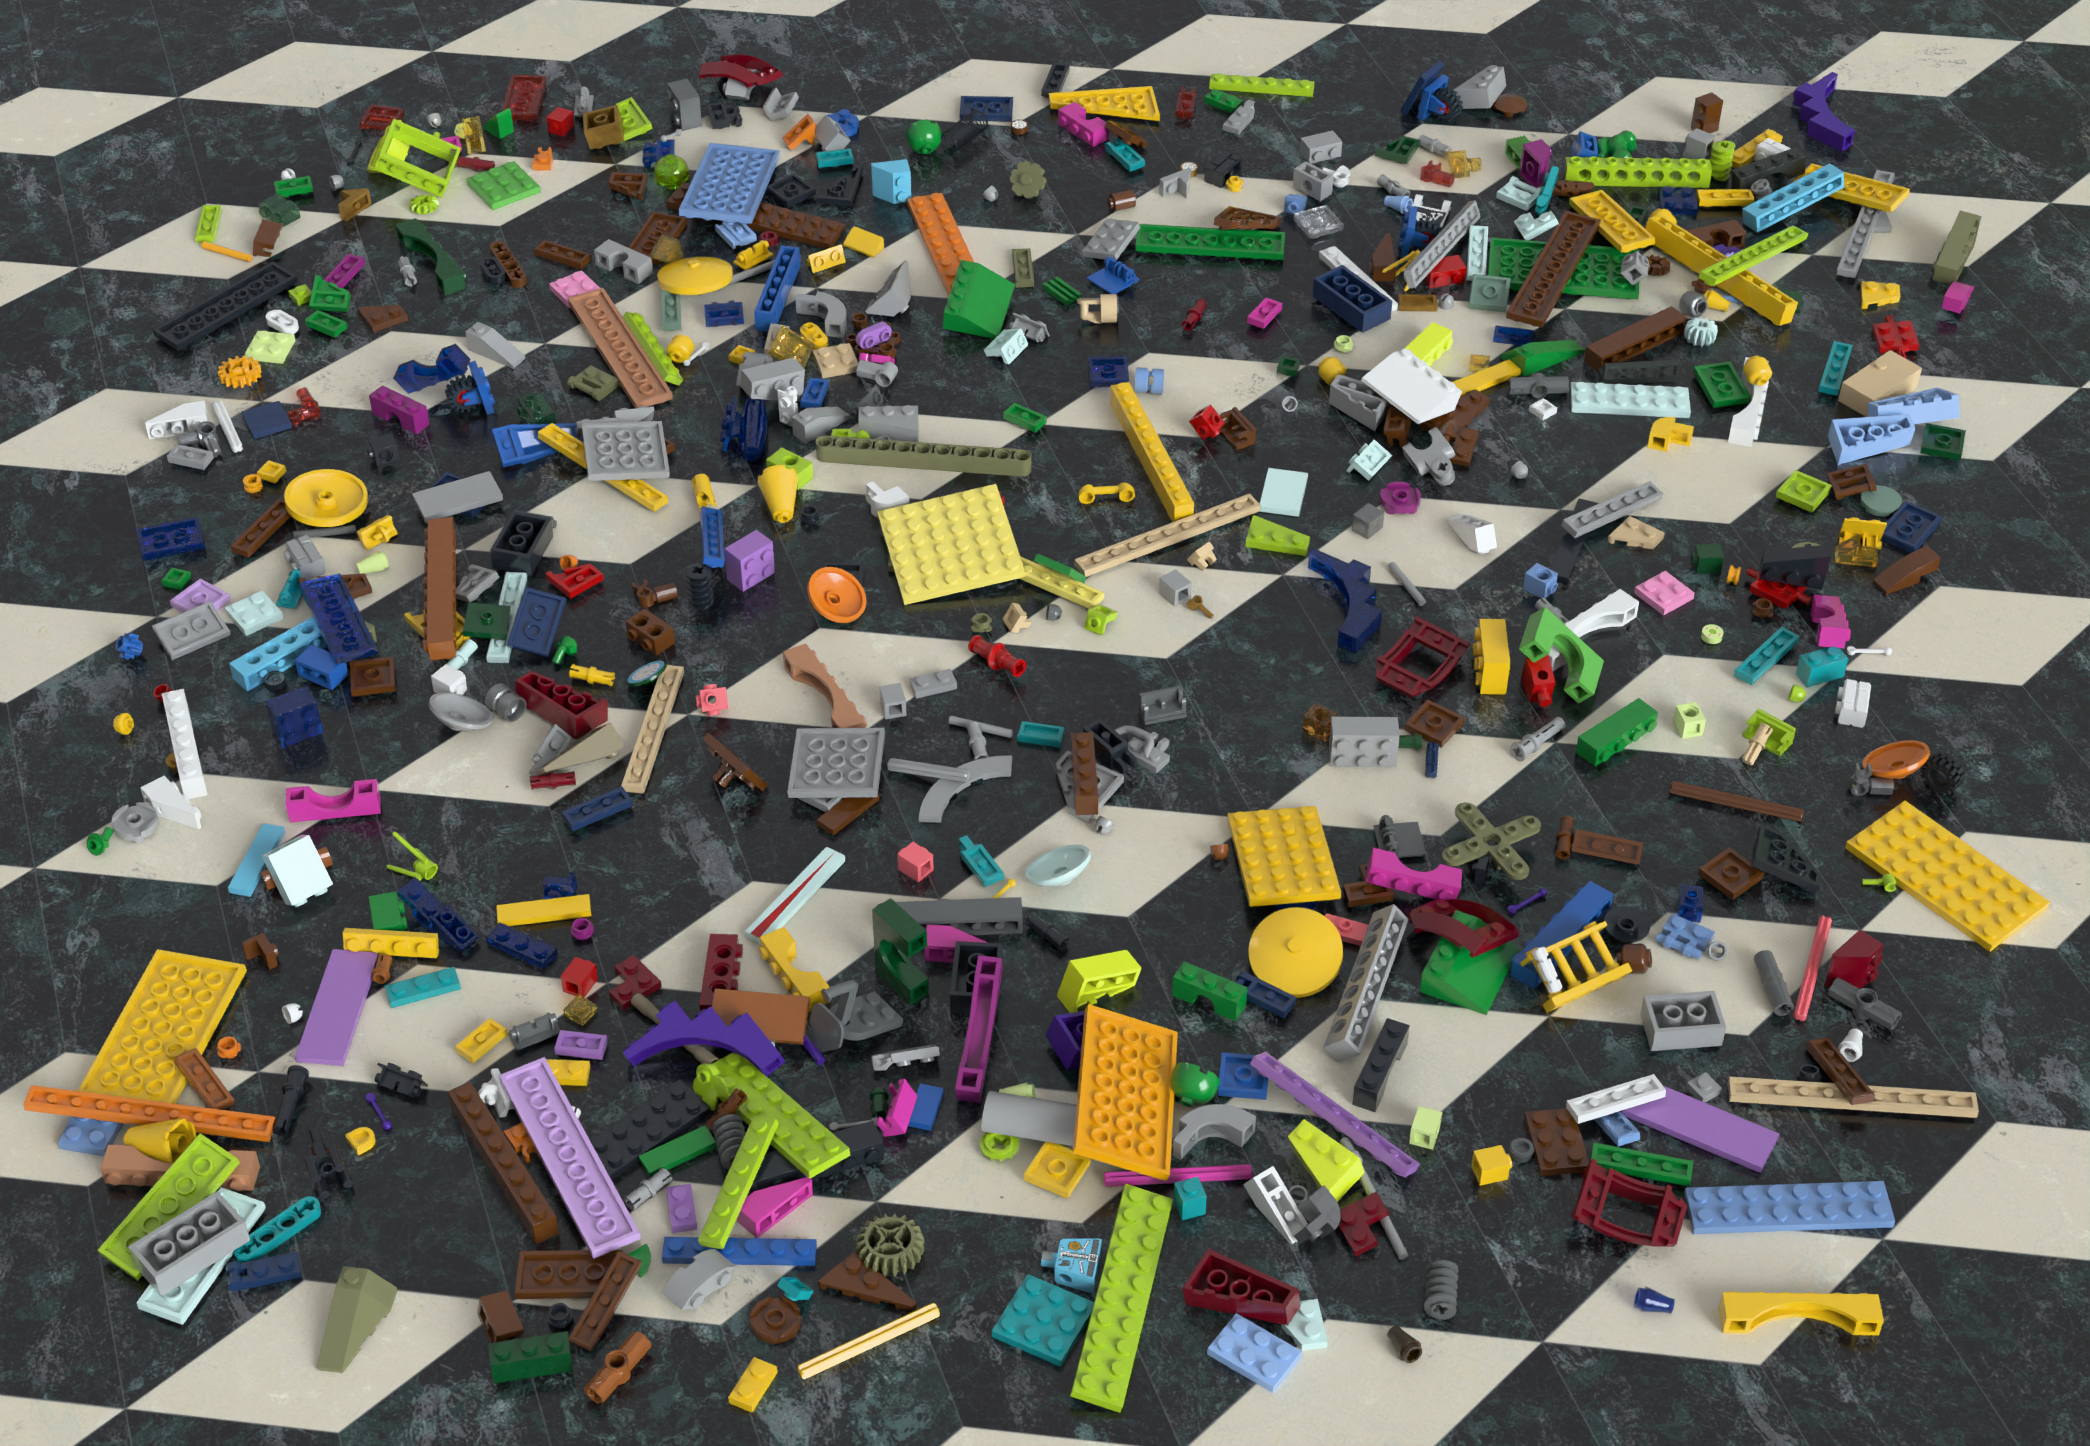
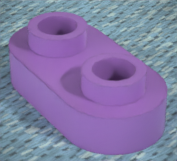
M879 322L861 330L856 337V343L862 349H868L888 340L892 329L885 322Z

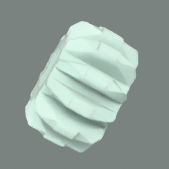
M1692 318L1686 324L1684 335L1687 342L1693 343L1694 346H1709L1710 343H1714L1718 329L1714 321H1709L1708 318Z

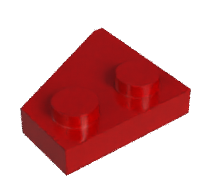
M591 564L565 568V573L553 575L552 571L545 573L546 580L570 599L604 580L603 573Z

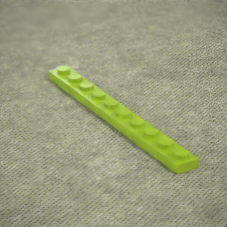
M1791 226L1701 270L1698 278L1707 285L1715 286L1805 241L1808 233L1795 226Z

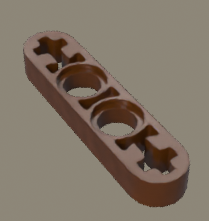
M502 241L491 243V256L497 258L503 266L509 284L514 288L525 286L527 284L526 274L506 243Z

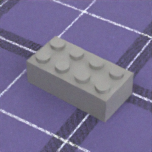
M217 1191L131 1244L128 1248L134 1266L157 1293L163 1296L250 1241L245 1221Z

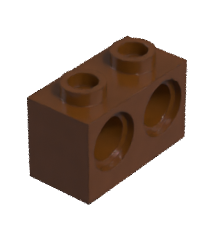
M645 608L626 620L627 637L655 656L675 644L673 627Z

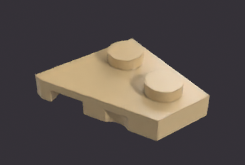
M1629 516L1609 535L1608 542L1614 544L1615 540L1626 541L1627 546L1654 549L1664 539L1665 533Z

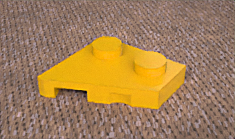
M1873 281L1861 282V309H1867L1869 304L1876 303L1877 306H1882L1887 303H1896L1900 300V285L1876 283Z

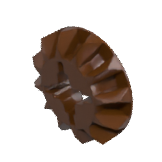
M1659 255L1645 256L1649 261V275L1662 276L1670 271V262L1665 257L1661 258Z

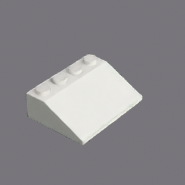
M1406 348L1393 352L1361 379L1363 383L1417 424L1454 411L1462 393L1453 382L1445 379L1441 373L1432 369L1425 361L1420 360L1412 351Z

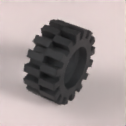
M1939 752L1925 762L1920 772H1922L1921 778H1925L1923 783L1930 785L1928 787L1929 790L1935 789L1934 793L1938 794L1940 792L1941 796L1945 794L1950 795L1964 782L1965 773H1961L1964 769L1958 766L1960 764L1958 760L1956 762L1953 761L1955 757L1951 755L1948 758L1947 753L1942 755Z

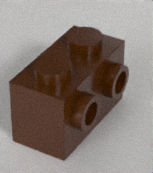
M1713 92L1695 98L1691 129L1695 130L1697 128L1707 133L1718 131L1723 100Z

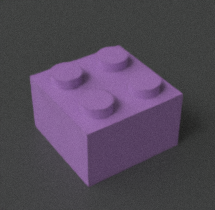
M758 530L724 548L727 580L743 592L775 573L773 541Z

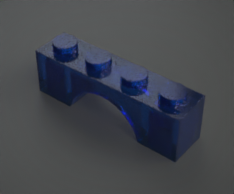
M455 343L441 349L435 362L436 365L429 366L418 363L415 360H410L398 366L393 379L410 394L465 374L471 359Z

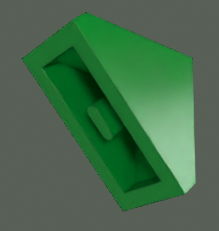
M510 108L496 114L483 125V128L499 139L513 133L514 128Z

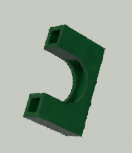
M890 898L872 909L875 973L909 1005H912L929 994L928 977L908 959L927 947V930Z

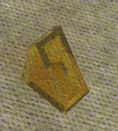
M480 116L463 118L462 125L468 154L486 152Z
M662 235L652 250L650 258L664 262L683 259L684 256L679 239Z

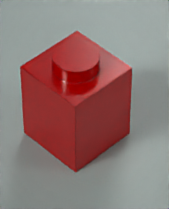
M557 107L546 117L548 132L563 137L575 126L573 111Z
M577 957L572 960L561 975L563 992L581 999L585 998L598 980L596 964Z

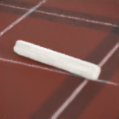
M222 401L214 402V411L234 453L241 452L243 450L242 443Z

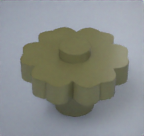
M1030 161L1019 163L1017 169L1011 172L1010 181L1014 183L1012 190L1018 196H1024L1028 199L1037 197L1039 190H1044L1046 178L1043 176L1044 169L1039 164H1032Z

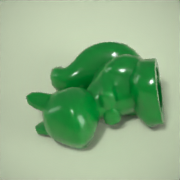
M1625 130L1612 137L1599 139L1597 142V157L1607 158L1608 154L1615 158L1632 157L1629 152H1633L1637 147L1635 135L1631 131Z

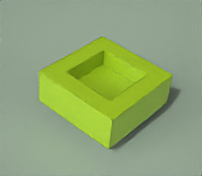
M305 284L288 291L289 297L298 306L310 302L312 291Z

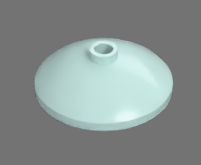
M1074 844L1046 852L1027 867L1025 871L1027 881L1037 886L1046 887L1066 885L1086 868L1091 858L1090 851L1084 845Z

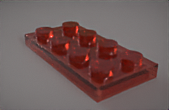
M512 75L502 111L510 108L512 121L537 120L547 84V77L539 75Z

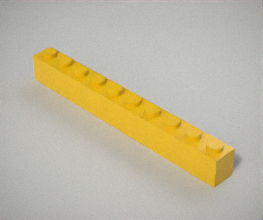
M1662 215L1649 217L1645 229L1655 237V244L1653 245L1662 249V252L1674 257L1677 262L1688 266L1691 271L1700 273L1701 270L1728 258ZM1748 270L1716 285L1719 289L1725 290L1730 296L1736 297L1745 306L1753 308L1759 315L1765 316L1778 326L1792 321L1798 305L1797 301Z
M1129 382L1111 385L1110 405L1172 522L1194 515V502Z

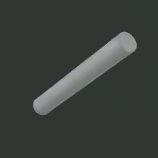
M1395 562L1389 563L1388 568L1418 605L1423 606L1426 603L1424 597Z
M950 716L949 724L967 728V725L971 722H977L955 716ZM978 722L981 725L982 732L1008 738L1013 736L1012 729Z

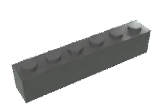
M1021 897L896 902L924 929L927 928V925L952 926L970 935L1023 933Z

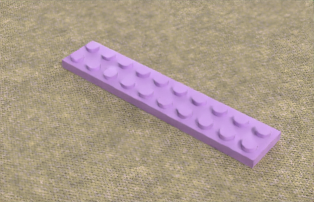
M545 1057L499 1075L500 1081L593 1259L641 1239L639 1230Z

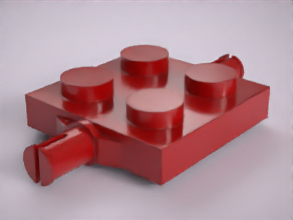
M1889 315L1885 317L1886 323L1873 324L1872 331L1880 353H1887L1891 350L1906 359L1905 352L1919 350V342L1911 321L1894 322L1893 316L1890 315L1889 318Z
M1749 567L1746 575L1756 579L1750 585L1749 592L1768 599L1785 610L1794 601L1799 600L1807 605L1812 601V597L1803 593L1807 587L1759 579V571L1752 567Z

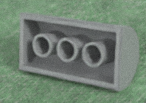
M989 1091L984 1105L981 1131L1073 1146L1076 1105Z

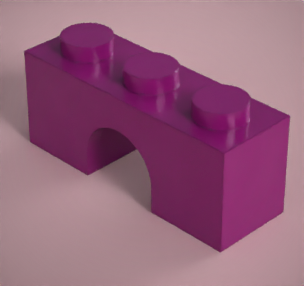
M383 385L369 395L372 414L386 421L396 414L401 422V427L416 435L429 425L426 405Z

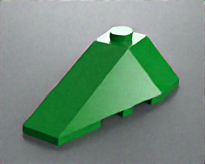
M1574 340L1532 342L1500 354V358L1504 361L1510 359L1521 369V376L1526 377L1583 354L1585 349Z

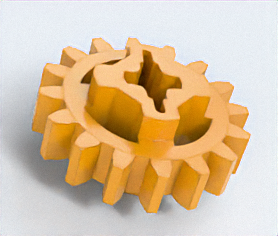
M246 355L242 358L238 356L235 359L228 358V362L223 361L222 366L218 367V376L221 383L226 384V387L233 385L234 389L237 386L244 388L246 384L251 386V382H257V378H261L260 373H262L258 360H254L253 357L247 359Z

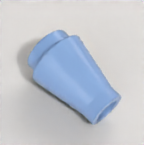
M1388 195L1385 198L1384 204L1405 214V212L1409 213L1413 200L1408 196Z

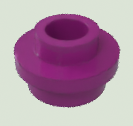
M578 918L572 923L570 928L571 935L579 940L587 939L594 933V926L588 919Z

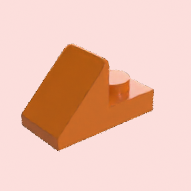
M807 114L782 138L791 150L799 146L804 139L814 146L816 124L811 116Z

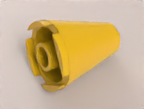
M785 465L765 468L761 476L758 475V485L775 521L780 523H786L793 517L798 484L797 472L793 468L791 470L786 469Z
M178 1118L131 1127L125 1133L123 1143L124 1145L134 1146L139 1152L152 1159L174 1163L197 1136L192 1122Z

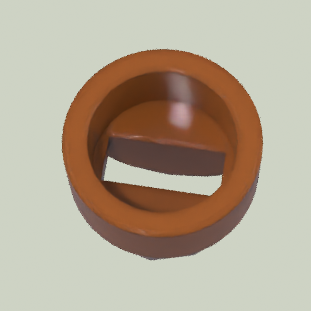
M1228 844L1210 846L1212 857L1216 860L1225 859L1228 856Z

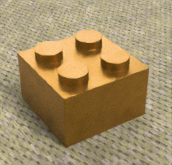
M617 105L583 113L584 133L590 150L600 149L611 144L616 145L624 141L623 121Z

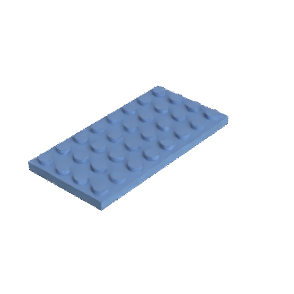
M709 143L681 203L679 216L752 224L780 157V150Z

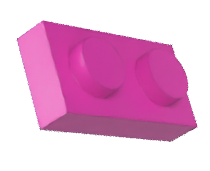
M1266 297L1247 317V323L1264 329L1282 310L1283 303Z

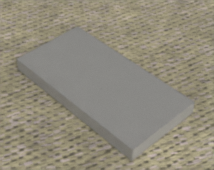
M490 471L412 493L413 500L425 523L431 519L444 518L503 500V495Z

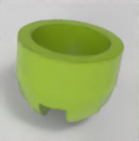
M1793 684L1788 700L1797 703L1802 702L1806 696L1805 689Z

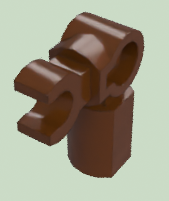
M643 579V585L640 586L632 582L633 592L637 595L639 606L642 608L651 607L655 601L659 603L678 598L674 583L654 587V590H651L646 579Z

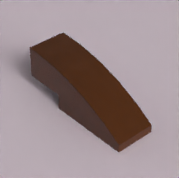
M1929 546L1923 547L1892 564L1873 580V583L1885 595L1917 584L1921 576L1937 571L1941 558Z

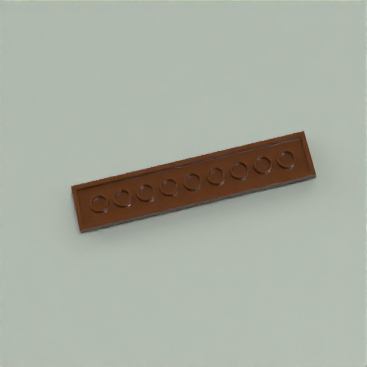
M683 182L668 198L666 206L679 210L691 183ZM760 202L752 224H746L752 230L759 232L773 231L778 237L824 249L831 248L846 230L843 223Z
M1568 211L1564 212L1559 224L1556 226L1506 313L1507 319L1523 322L1535 327L1544 326L1596 234L1601 222L1600 219Z

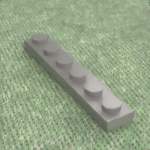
M1648 481L1563 519L1561 526L1576 538L1660 500L1664 493L1651 481Z

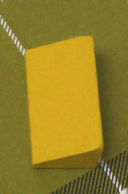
M854 226L844 241L843 246L874 258L884 249V239L881 236Z

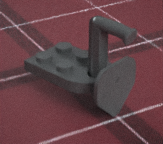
M849 980L821 990L822 996L827 1002L841 995L839 1003L832 1006L830 1010L822 1003L815 1004L810 1015V1025L818 1050L825 1052L840 1048L843 1038L856 1041L864 1040L902 1027L903 1018L875 991L856 997L858 983L854 980Z

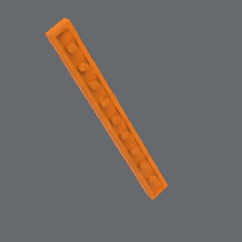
M31 1085L23 1104L26 1111L134 1125H146L183 1118L193 1123L196 1133L270 1142L273 1133L272 1129L276 1122L273 1116Z

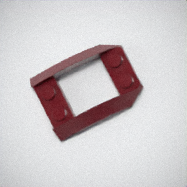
M745 54L720 56L721 61L702 63L699 74L700 79L710 76L711 78H732L744 83L746 88L767 84L783 77L781 70L776 69L759 58ZM747 68L757 69V70H759V71H761V72L753 73L752 71L748 70Z
M1416 616L1409 630L1406 629L1401 638L1386 654L1377 658L1376 678L1380 683L1413 698L1441 682L1459 662L1469 648L1470 643ZM1417 642L1447 657L1428 679H1424L1398 666L1411 652Z
M1436 899L1411 910L1408 916L1410 924L1413 923L1415 927L1414 932L1416 934L1423 931L1438 934L1458 947L1464 946L1470 951L1469 956L1472 958L1519 937V932L1514 924L1493 909L1469 900ZM1457 910L1475 916L1487 923V925L1473 931L1462 922L1452 918Z
M1592 1158L1581 1176L1583 1178L1574 1210L1570 1216L1605 1235L1622 1241L1653 1247H1674L1679 1238L1687 1205L1681 1197L1677 1199L1671 1191L1672 1186L1669 1184L1666 1187L1653 1185L1630 1178L1612 1168L1607 1170L1596 1164L1597 1160ZM1608 1192L1636 1202L1658 1206L1651 1234L1632 1231L1600 1218Z

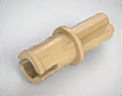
M1760 723L1753 738L1749 739V746L1742 757L1744 763L1753 765L1760 751L1765 749V743L1773 731L1772 728H1769V725Z

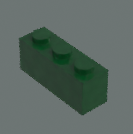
M568 1331L488 1343L490 1367L494 1383L573 1371Z

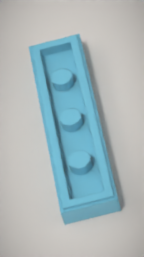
M262 824L228 886L229 893L251 897L261 879L260 872L264 871L267 867L262 855L278 847L285 834L283 826Z

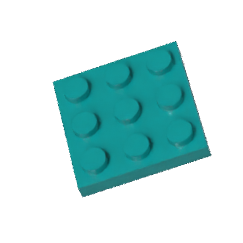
M1027 1274L994 1326L992 1337L1061 1367L1087 1326L1094 1302Z

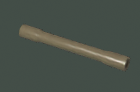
M641 993L635 994L631 999V1004L657 1025L661 1022L656 1016L659 1010ZM683 1046L702 1064H713L719 1060L704 1046Z

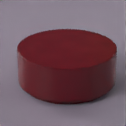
M766 231L760 235V241L766 240L769 243V247H774L778 244V235L773 231Z

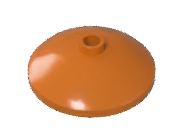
M824 567L814 572L810 577L807 585L808 597L813 607L822 616L834 622L849 623L862 615L866 608V594L862 585L853 575L840 568Z
M1920 741L1894 742L1870 752L1863 759L1862 765L1865 769L1867 764H1870L1872 776L1901 779L1923 766L1930 756V750L1927 744Z

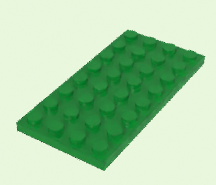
M1491 237L1488 276L1511 278L1509 289L1520 290L1547 242ZM1589 245L1562 293L1625 298L1628 300L1638 299L1639 282L1632 285L1621 274L1622 260L1626 255L1636 251L1640 253V249L1621 253L1616 247Z

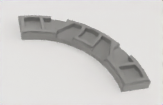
M1012 755L982 758L957 767L970 771V779L966 783L939 779L923 799L919 812V822L941 823L944 810L950 798L970 786L973 781L981 778L986 780L996 777H1010Z

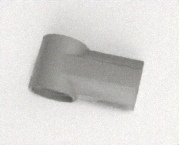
M864 360L859 361L856 370L857 376L875 380L882 387H888L898 373L897 366L891 362H884L881 365Z

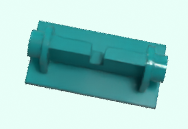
M298 569L290 571L289 577L275 604L277 607L296 609L303 594L298 578H302V575Z

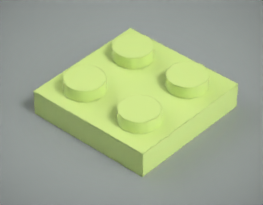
M257 331L245 352L246 358L253 357L254 360L283 364L295 342L294 334Z

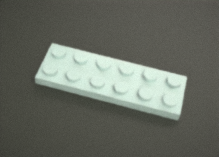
M1571 382L1570 384L1571 412L1690 418L1689 391L1686 387Z
M221 1187L218 1192L245 1221L249 1233L266 1209L265 1203ZM234 1251L163 1296H160L150 1284L137 1301L138 1309L183 1325L232 1257Z

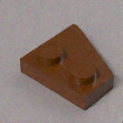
M400 305L357 308L358 314L373 333L408 321V315Z

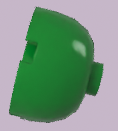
M928 119L919 120L912 123L909 130L906 129L907 143L916 153L929 154L935 151L941 143V129L937 122L934 124Z
M1180 1062L1177 1066L1175 1065L1170 1081L1174 1095L1180 1099L1179 1103L1192 1108L1193 1105L1200 1106L1210 1102L1218 1090L1221 1082L1220 1079L1210 1071L1207 1074L1200 1072V1066Z

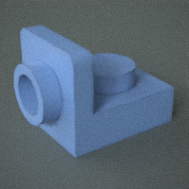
M1298 194L1286 195L1284 212L1302 215L1307 203V197Z

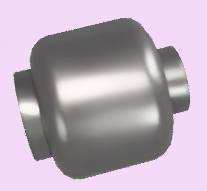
M1687 291L1679 301L1680 311L1694 318L1703 315L1708 307L1706 297L1694 291Z

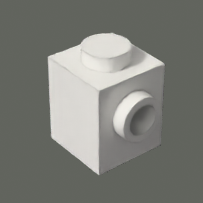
M447 664L431 675L433 691L435 693L463 695L467 691L465 674Z

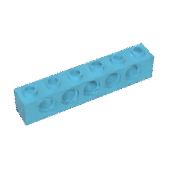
M1830 163L1744 207L1743 224L1759 232L1844 188V172Z
M337 603L230 662L229 665L233 679L246 691L255 688L264 682V676L272 671L283 672L295 665V659L309 646L313 645L320 649L327 647L326 641L352 619L351 615Z

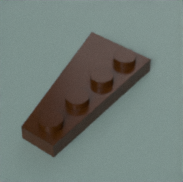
M1475 389L1459 398L1454 411L1422 422L1420 427L1428 433L1436 427L1442 433L1446 424L1450 423L1454 426L1452 431L1458 433L1459 426L1467 427L1471 420L1477 417L1489 405L1490 398Z

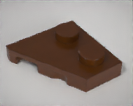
M612 172L609 180V189L642 200L648 182V174Z

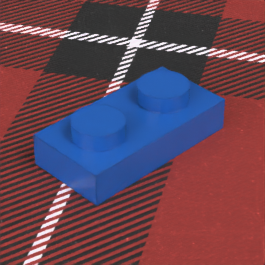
M809 378L800 401L801 408L821 407L829 387V380Z

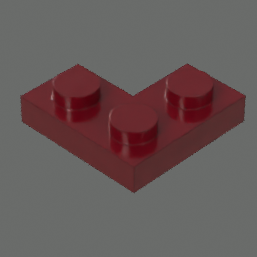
M632 955L614 966L615 973L625 982L611 989L609 996L624 1011L632 1006L631 999L635 994L641 993L644 997H647L662 988L661 980L635 955Z
M1376 1191L1340 1209L1341 1217L1338 1228L1355 1257L1378 1246L1377 1240L1368 1226L1389 1216L1386 1206Z

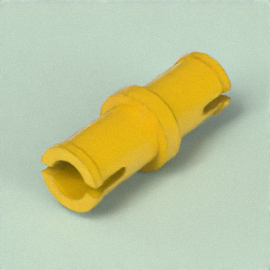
M572 664L571 669L573 670L569 672L570 678L586 680L590 684L596 682L612 686L614 682L611 680L615 679V673L597 670L596 667L592 666L587 668Z

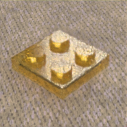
M781 325L768 354L780 361L794 357L805 368L815 344Z

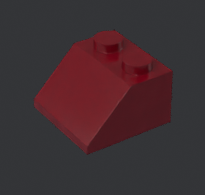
M1862 930L1856 932L1832 954L1824 986L1830 988L1837 977L1857 988H1862L1868 982H1873L1879 973L1877 967L1883 958L1881 952L1884 944Z

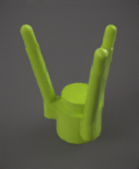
M393 832L392 835L418 859L413 865L415 872L392 865H387V869L414 877L418 881H421L422 878L426 880L433 878L438 870L437 864L429 860L419 849L412 847L397 832Z

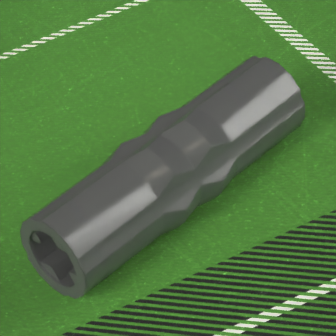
M1763 950L1758 952L1754 956V962L1774 1012L1778 1016L1788 1015L1794 1010V1005L1788 993L1786 982L1783 979V974L1780 972L1771 951Z

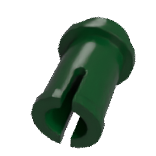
M1415 733V735H1400L1398 748H1415V750L1422 748V735H1418V733Z
M876 1087L869 1095L872 1101V1118L881 1117L885 1119L888 1114L887 1100L889 1099V1094L885 1088Z

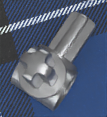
M210 421L201 422L195 428V432L177 437L179 445L185 446L198 442L202 447H206L208 451H212L214 458L221 454L216 426Z

